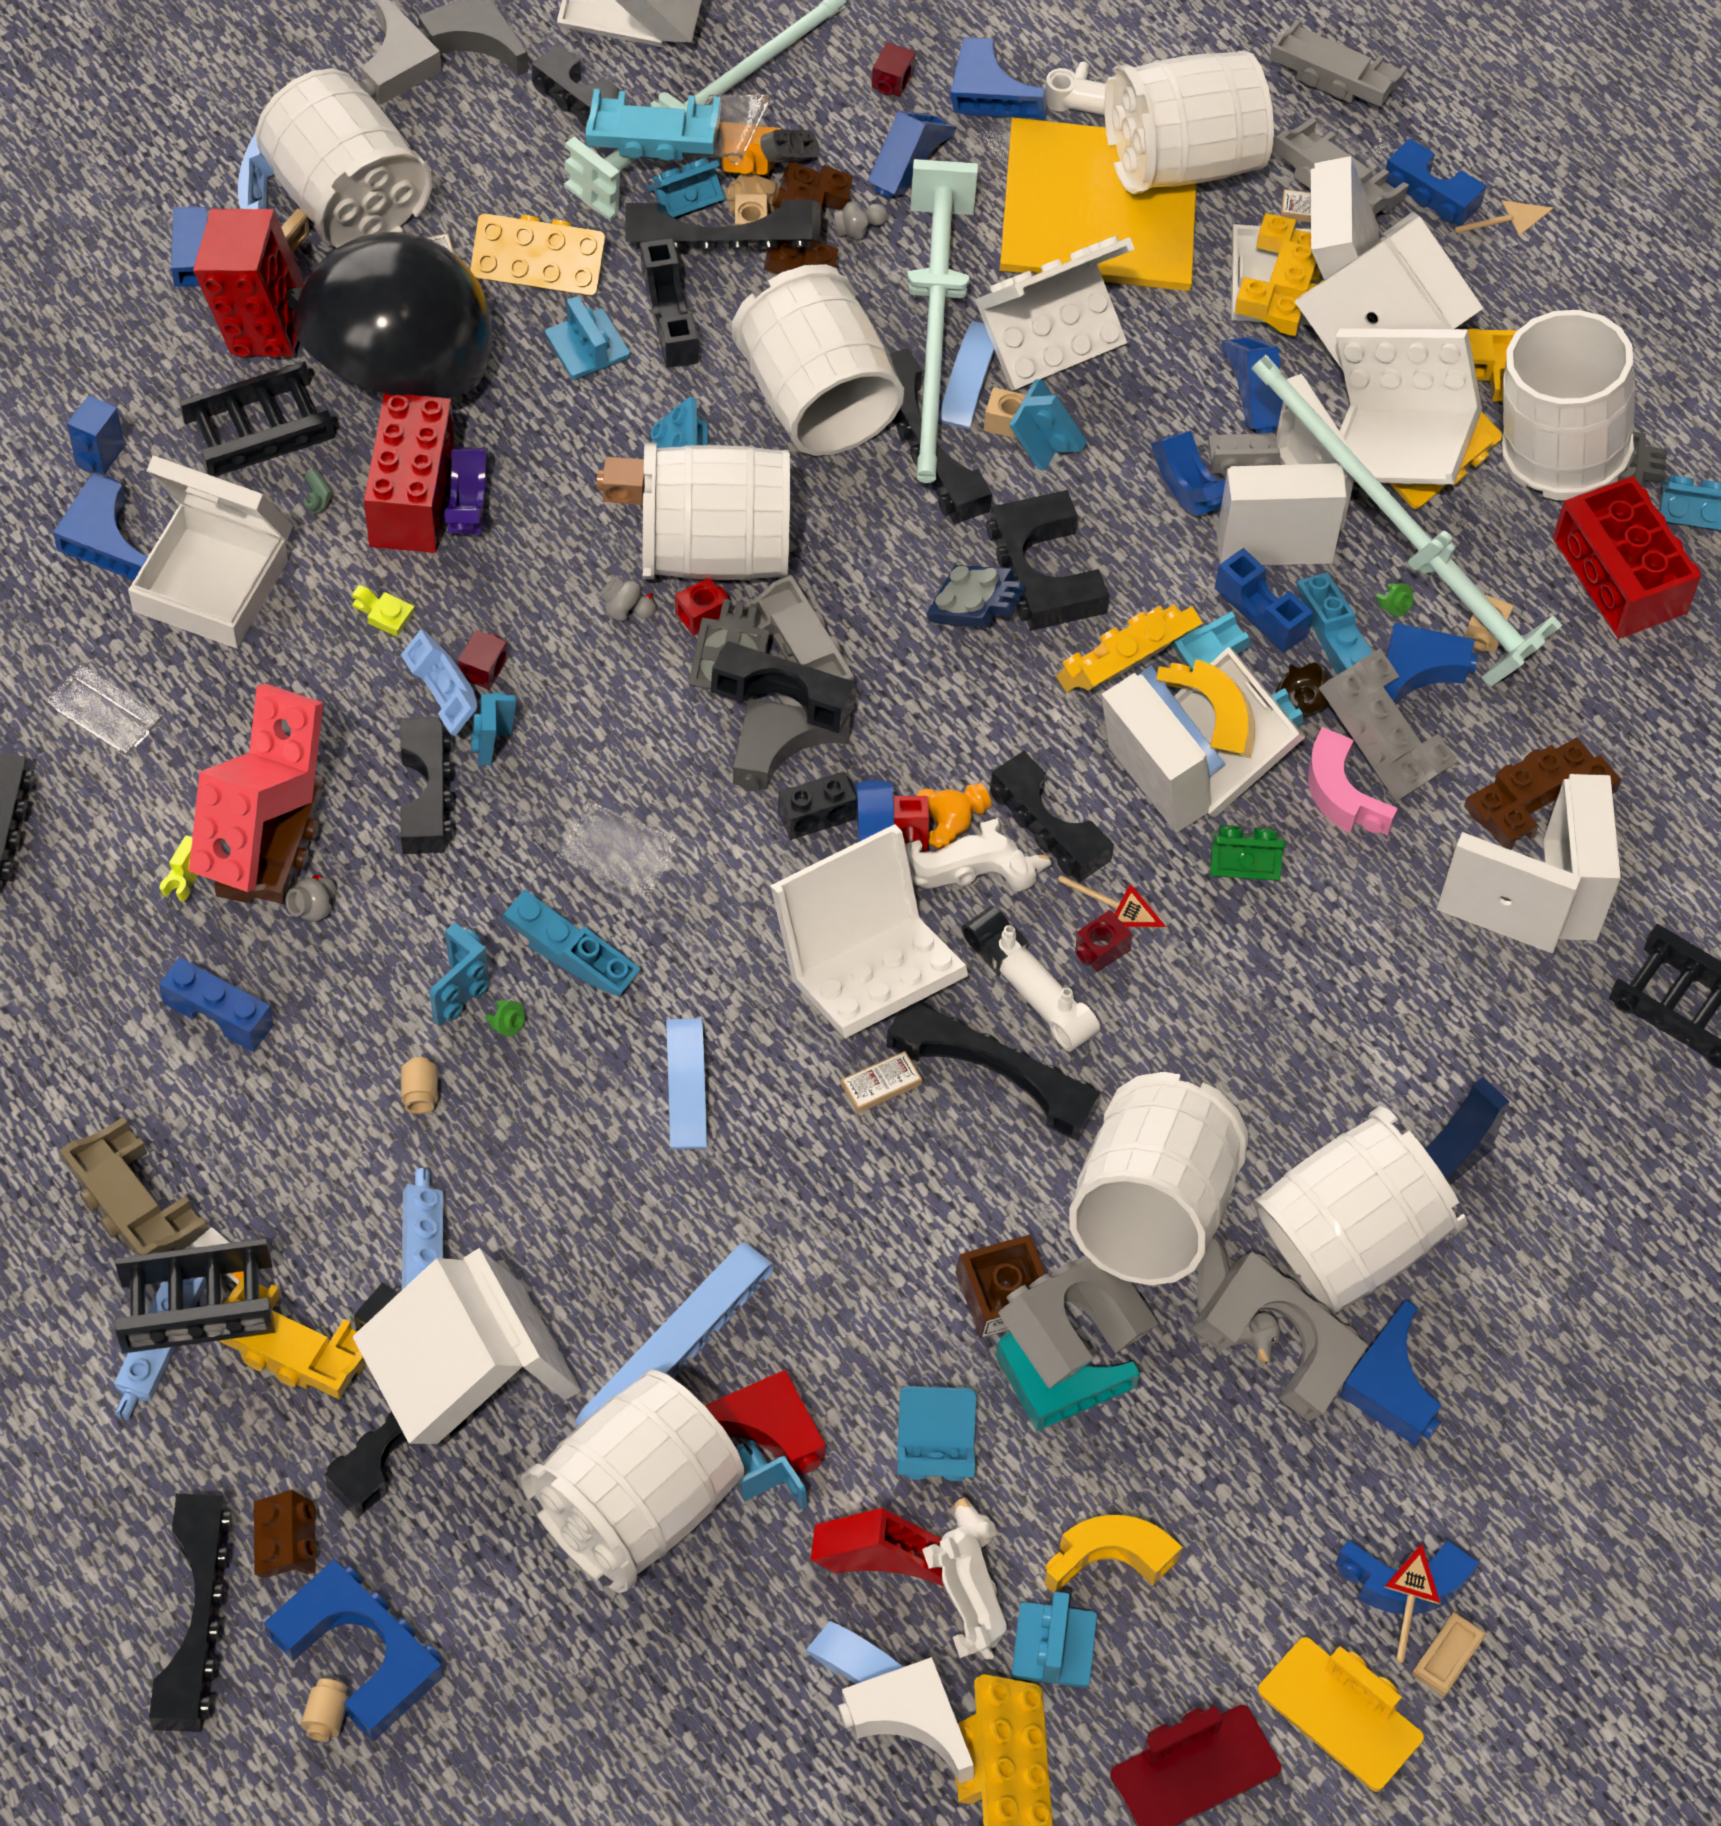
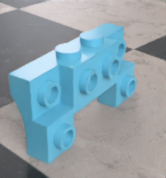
M594 89L585 134L587 146L619 148L620 156H628L630 158L650 157L662 160H683L684 152L714 154L716 135H718L720 124L721 99L714 96L713 105L696 104L695 96L689 95L687 112H685V109L630 106L627 105L626 91H619L618 99L601 98L600 89Z
M1232 611L1216 621L1190 631L1173 641L1174 649L1186 666L1191 667L1190 672L1193 671L1195 659L1210 664L1228 647L1238 654L1251 646L1248 634L1246 632L1243 633L1238 627ZM1285 688L1272 695L1297 727L1304 723L1303 713L1300 709H1295L1289 700V694Z

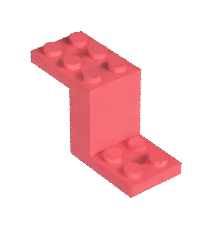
M266 683L256 687L249 753L199 772L189 872L246 892L256 889L263 822L312 802L323 702ZM283 719L291 727L290 736L286 735L282 729ZM222 839H225L230 847V855L223 851L221 846Z

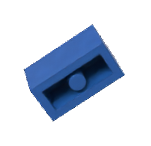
M88 395L67 422L75 463L86 472L95 471L104 475L125 448L117 407Z

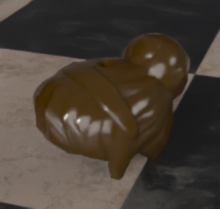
M1317 662L1305 664L1303 667H1295L1290 664L1289 672L1283 676L1275 689V693L1285 688L1289 694V700L1295 709H1300L1303 717H1309L1322 711L1327 706L1331 707L1319 687L1335 676H1332L1325 666Z

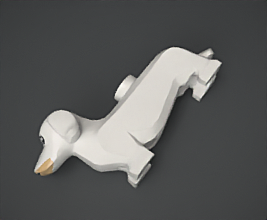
M998 818L980 823L982 836L968 835L936 852H920L922 850L920 840L905 844L912 883L923 889H933L952 883L964 886L973 882L978 875L998 872L1007 880L1014 891H1025L1035 884L1037 874L1049 867L1051 861L1046 855L1024 857L1013 840L998 833L1000 831Z
M961 1497L954 1505L957 1528L944 1534L939 1546L933 1544L922 1549L929 1569L942 1567V1582L945 1590L964 1620L965 1637L963 1634L953 1637L959 1658L979 1651L984 1659L989 1660L993 1659L991 1649L996 1647L1007 1629L1004 1616L996 1598L997 1588L989 1577L981 1548L987 1545L997 1534V1529L987 1515L979 1514L966 1497Z

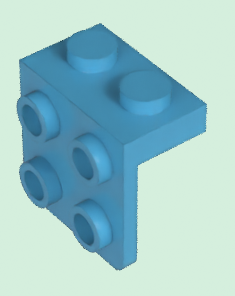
M456 922L445 930L449 965L453 969L440 979L429 992L433 1022L438 1026L446 1020L449 1022L455 1020L462 1012L463 1005L472 997H480L487 990L490 982L486 948L472 930H464Z
M905 1386L900 1390L897 1442L898 1475H905V1477L914 1480L925 1479L927 1476H943L944 1479L950 1481H961L966 1477L974 1478L976 1393L973 1389Z

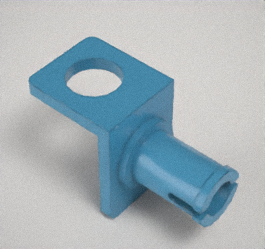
M753 1440L746 1441L750 1449L749 1451L746 1450L743 1443L736 1448L742 1464L748 1473L739 1482L741 1497L744 1502L785 1481L802 1509L808 1507L806 1489L784 1455L768 1463Z

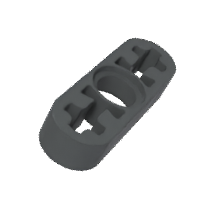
M774 130L762 135L760 138L762 152L770 162L789 163L792 161L803 163L819 156L818 141L809 130Z

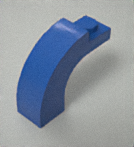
M1191 431L1179 432L1150 443L1164 480L1179 504L1187 512L1198 516L1221 507L1226 479H1216L1207 471L1199 456Z
M875 779L857 782L855 784V796L857 799L858 843L894 825L892 782H883Z
M1348 1540L1340 1550L1335 1564L1340 1567V1573L1347 1580L1363 1584L1358 1599L1386 1612L1404 1614L1408 1595L1384 1588L1398 1570L1382 1564ZM1447 1540L1435 1557L1428 1563L1439 1596L1440 1605L1415 1597L1412 1614L1435 1610L1453 1600L1474 1576L1479 1562Z

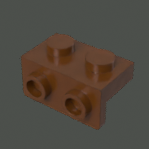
M289 1490L254 1501V1575L267 1578L295 1569L307 1575L315 1573V1558L317 1556L315 1544L316 1510L313 1500L293 1490Z

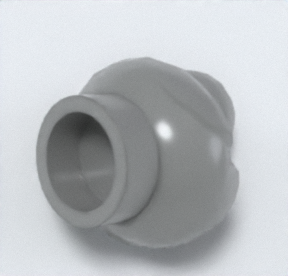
M857 201L848 202L843 210L834 211L839 237L849 235L854 240L862 239L866 234L868 223L879 226L886 221V208L881 204H872L864 211Z
M616 576L605 585L599 594L605 601L607 614L618 621H625L627 619V612L632 607L635 615L641 619H648L656 612V604L652 599L653 594L648 593L645 596H641V587L635 581H623L620 577Z
M319 875L301 879L286 894V907L289 913L311 922L320 921L327 917L332 909L329 899L335 895L336 885L330 878Z

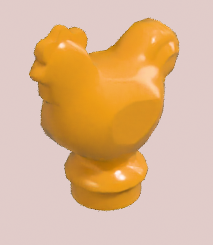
M981 783L967 785L964 793L953 789L936 792L933 789L926 788L920 790L916 795L928 797L929 816L932 817L937 826L934 831L928 833V843L936 849L946 847L956 837L965 834L969 830L973 813L982 815L985 810L992 806L990 795Z

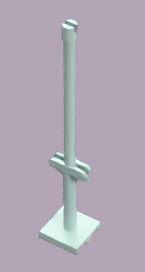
M823 0L820 2L818 7L694 95L696 104L709 105L712 103L714 96L720 97L824 20L830 19L844 9L846 6L843 4L846 3V0ZM663 92L659 94L658 102L654 100L650 103V107L685 109V112H687L688 100L682 104L669 93ZM573 137L565 143V148L570 151V158L565 161V171L570 174V179L564 183V187L610 221L619 212L620 171L637 158L620 156L618 148L603 159L577 138Z
M914 159L910 211L933 212L929 268L908 271L909 293L912 295L929 296L920 455L917 460V479L923 483H931L936 480L938 461L936 449L945 297H965L967 293L966 287L969 284V275L949 269L952 214L974 215L978 163Z
M1267 355L1251 368L1267 386L1269 385L1418 549V552L1408 561L1410 567L1414 570L1420 569L1422 573L1436 572L1508 651L1481 677L1488 685L1493 686L1524 663L1523 660L1534 653L1546 642L1545 638L1562 626L1554 616H1551L1522 637L1451 559L1455 547L1450 543L1452 537L1448 532L1442 531L1431 540L1281 374V370Z

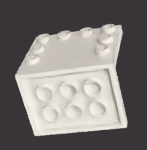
M1116 235L1069 254L1071 260L1061 264L1060 260L1057 259L1042 265L1041 269L1043 272L1032 276L1031 271H1027L989 286L992 293L975 299L1011 390H1016L1034 382L1036 379H1042L1127 343L1097 264L1135 250L1130 237L1119 241Z
M1339 329L1336 339L1350 401V407L1340 428V433L1355 456L1380 483L1454 484L1482 411L1468 330Z
M895 824L770 885L792 981L844 1038L968 976L967 967L961 959L919 918L903 833Z

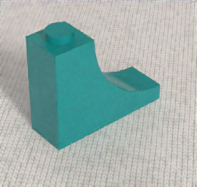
M1011 1332L1005 1334L997 1343L995 1357L1036 1432L1137 1388L1140 1373L1134 1362L1131 1361L1113 1367L1085 1366L1071 1378L1049 1389Z

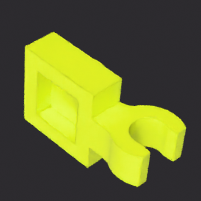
M358 585L352 594V598L356 599L352 607L369 614L367 616L368 624L398 637L414 614L413 605L386 592L378 599L368 588Z
M185 835L169 862L172 870L160 884V890L164 897L168 898L171 891L175 888H178L175 893L179 901L184 902L190 895L189 886L192 887L198 874L189 872L192 846L191 836Z

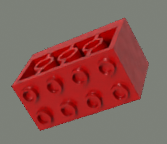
M210 209L193 271L230 354L240 357L294 356L298 338L293 328L294 311L288 306L289 301L286 297V292L291 288L303 287L304 281L274 209Z
M384 393L364 496L369 547L436 553L452 465V449L455 447L450 398L408 394L394 396Z
M1634 475L1563 502L1552 539L1618 640L1688 614L1701 579L1700 570L1695 562H1691L1683 549L1681 540L1673 535L1667 526L1664 515L1657 511L1650 500L1648 491L1639 484Z

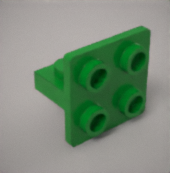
M1219 825V831L1211 830L1210 876L1280 880L1283 848L1286 846V841L1278 835L1275 829L1254 827V833H1244L1240 826Z

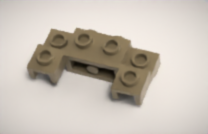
M124 1117L89 1137L72 1141L59 1150L62 1161L83 1188V1191L79 1194L84 1204L91 1212L97 1209L103 1217L100 1219V1222L111 1238L117 1236L124 1246L128 1245L135 1255L167 1252L172 1248L182 1250L196 1241L197 1237L202 1236L208 1231L206 1221L203 1217L198 1218L191 1209L190 1201L186 1196L160 1212L159 1205L127 1166L146 1154L144 1142L140 1138L136 1139L130 1131L128 1122Z

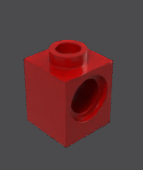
M706 578L675 594V613L692 636H695L699 633L702 617L719 620L723 600L729 598L721 586L717 587L711 578Z
M893 796L894 824L902 831L904 843L907 844L920 840L922 843L921 851L928 850V797Z

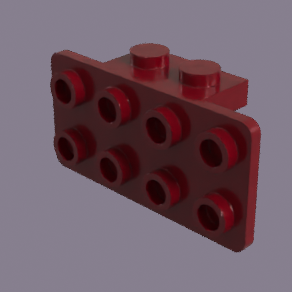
M1238 1705L1222 1714L1219 1713L1216 1706L1205 1711L1202 1707L1196 1708L1183 1716V1722L1172 1727L1164 1724L1152 1730L1147 1735L1148 1739L1145 1741L1142 1753L1111 1769L1110 1779L1136 1826H1178L1280 1774L1281 1763L1246 1705Z

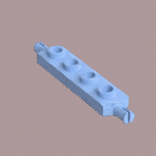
M419 1168L415 1171V1185L407 1184L403 1191L402 1290L436 1258H443V1191L430 1187V1171L426 1169L424 1172V1168Z
M206 1277L183 1279L184 1309L196 1307L205 1288ZM168 1282L161 1283L147 1314L168 1311ZM177 1346L128 1353L114 1382L116 1390L123 1395L114 1412L117 1417L129 1420L137 1401L152 1400Z

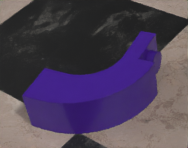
M454 447L452 449L450 500L448 507L445 509V523H448V533L482 534L487 492L488 448Z

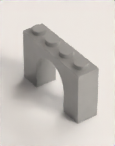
M1251 1251L1237 1259L1191 1328L1219 1351H1222L1236 1343L1258 1310H1273L1287 1317L1300 1334L1303 1355L1300 1366L1279 1399L1298 1415L1310 1421L1324 1414L1368 1344L1359 1338V1334L1355 1329L1335 1319L1324 1304L1313 1301L1303 1293L1297 1282L1282 1276L1276 1271L1266 1257Z
M1086 1255L1073 1263L1075 1267H1072L1069 1262L1051 1274L1053 1278H1050L1048 1274L1041 1276L1029 1285V1290L1026 1285L1019 1287L1006 1297L1010 1303L998 1312L1049 1389L1071 1378L1094 1359L1070 1324L1065 1312L1064 1301L1075 1304L1090 1316L1115 1353L1134 1344L1159 1325L1131 1282L1124 1281L1098 1268Z

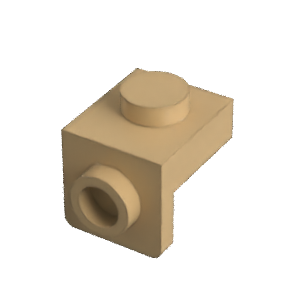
M752 173L740 174L727 188L726 197L729 202V212L735 214V194H767V212H774L776 207L772 206V201L777 190L776 182Z

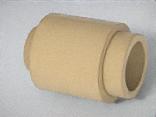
M415 1057L401 1067V1101L405 1104V1110L410 1113L425 1114L431 1112L438 1100V1068L427 1058Z
M319 1679L316 1686L311 1688L300 1724L307 1731V1737L316 1741L327 1742L329 1738L339 1736L346 1712L344 1702L349 1698L346 1685L332 1679Z

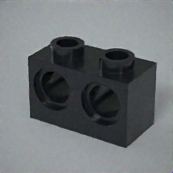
M843 771L779 791L778 814L789 839L793 840L855 820L857 799Z

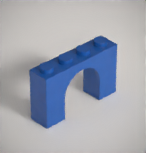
M334 1559L264 1622L267 1636L293 1662L323 1634L341 1625H361L379 1635L386 1646V1654L381 1667L344 1702L346 1715L374 1742L443 1678L441 1666L443 1660L432 1646L426 1644L423 1647L414 1638L416 1635L415 1631L403 1618H399L396 1621L387 1612L389 1606L378 1593L373 1591L369 1594L361 1586L363 1583L362 1579L350 1566L347 1565L343 1568Z

